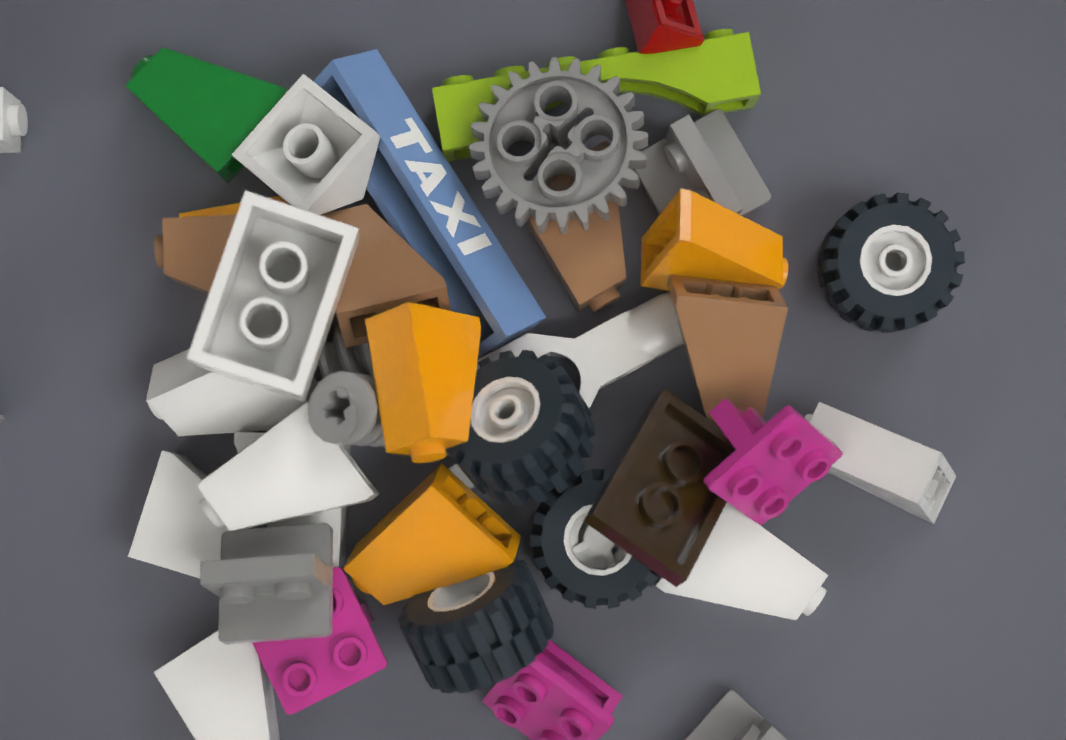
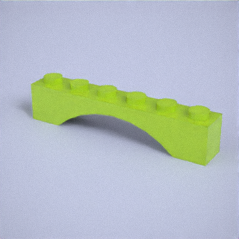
M719 29L704 34V42L701 46L655 54H641L638 51L630 53L629 48L617 47L599 53L597 59L580 61L581 74L587 75L595 65L601 66L602 84L617 76L620 79V90L618 93L632 92L633 94L657 97L679 104L702 117L717 109L727 113L754 108L761 95L749 32L734 34L732 29ZM576 57L557 58L560 70L568 71L570 64ZM550 61L546 63V68L539 69L541 73L549 71ZM524 66L501 68L494 72L495 77L474 80L471 75L453 76L443 80L442 86L432 88L442 149L448 162L472 158L469 145L481 140L473 136L471 124L487 122L480 114L479 104L489 103L496 105L491 90L493 85L500 86L507 91L512 88L509 78L510 71L517 73L523 80L529 78V71H526ZM564 102L551 103L545 108L543 112H546Z

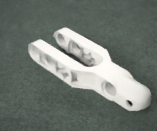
M667 292L606 321L575 339L527 333L478 359L476 370L480 368L478 362L489 357L491 362L499 359L500 352L510 350L515 357H518L522 350L534 351L538 359L543 354L548 357L567 358L578 369L581 382L579 393L590 409L598 390L684 343L670 292ZM457 464L448 468L468 488L472 489L475 487Z

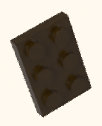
M664 388L654 397L583 522L677 587L687 581L727 503L708 488L704 478L736 449L717 425Z

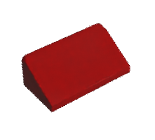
M625 0L639 53L655 54L701 46L704 42V36L693 0Z

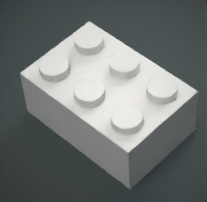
M245 190L187 359L194 366L305 401L359 243V228Z

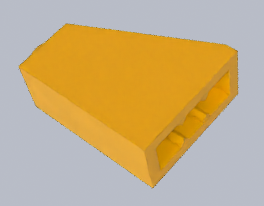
M680 189L642 237L640 286L669 291V275L776 286L779 290L784 286L788 276V261L786 258H783V236L691 190Z
M407 302L370 317L365 322L386 453L411 455L412 462L426 463L445 458L447 456V448L468 441L481 323L479 317Z
M441 463L355 545L343 570L350 575L353 583L359 590L366 594H371L382 605H387L426 591L453 585L508 567L514 562L521 535Z

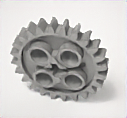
M556 57L551 58L549 71L541 73L533 61L529 62V78L523 80L517 73L510 71L509 78L512 88L507 91L500 86L493 85L491 90L496 105L480 103L478 106L481 116L487 122L471 124L473 136L481 140L469 145L471 157L476 160H482L472 167L476 180L488 179L481 187L486 199L500 195L496 203L498 213L503 215L516 207L515 220L517 226H523L533 216L536 217L538 233H544L550 220L557 221L562 235H566L569 220L577 219L584 231L589 230L588 214L595 212L604 221H608L610 219L607 205L609 201L622 207L627 205V196L622 186L638 189L640 185L639 176L632 169H644L647 165V155L638 151L648 146V133L637 131L644 125L643 111L629 112L635 105L632 92L617 97L620 90V79L617 76L609 79L604 84L601 83V66L595 65L587 75L581 74L580 62L577 58H574L568 71L560 70ZM554 102H564L570 106L568 112L557 117L549 116L543 112L548 105ZM586 111L593 113V115L586 117L579 123V118ZM596 135L605 136L611 140L610 146L601 151H592L586 148L584 143L587 139ZM568 139L569 148L564 150L560 145L564 144ZM516 141H528L534 145L532 150L523 156H512L507 153L509 146ZM551 142L559 145L550 151L549 144ZM538 169V174L531 181L524 179L526 175L532 174ZM565 174L575 180L573 185L564 191H553L547 187L548 181L555 175Z

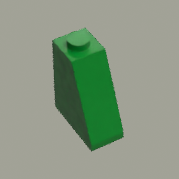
M164 47L155 55L151 54L141 59L132 70V79L125 85L144 106L227 184L245 167L231 154L288 91L284 87Z

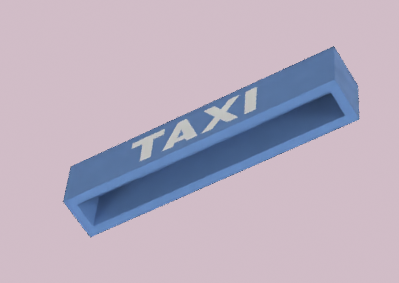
M374 49L331 60L313 82L380 135L367 190L390 227L445 279L451 311L480 318L481 335L478 359L523 336L547 318L378 50Z

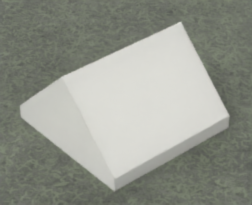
M302 74L231 155L288 204L321 215L364 199L380 135L306 75Z

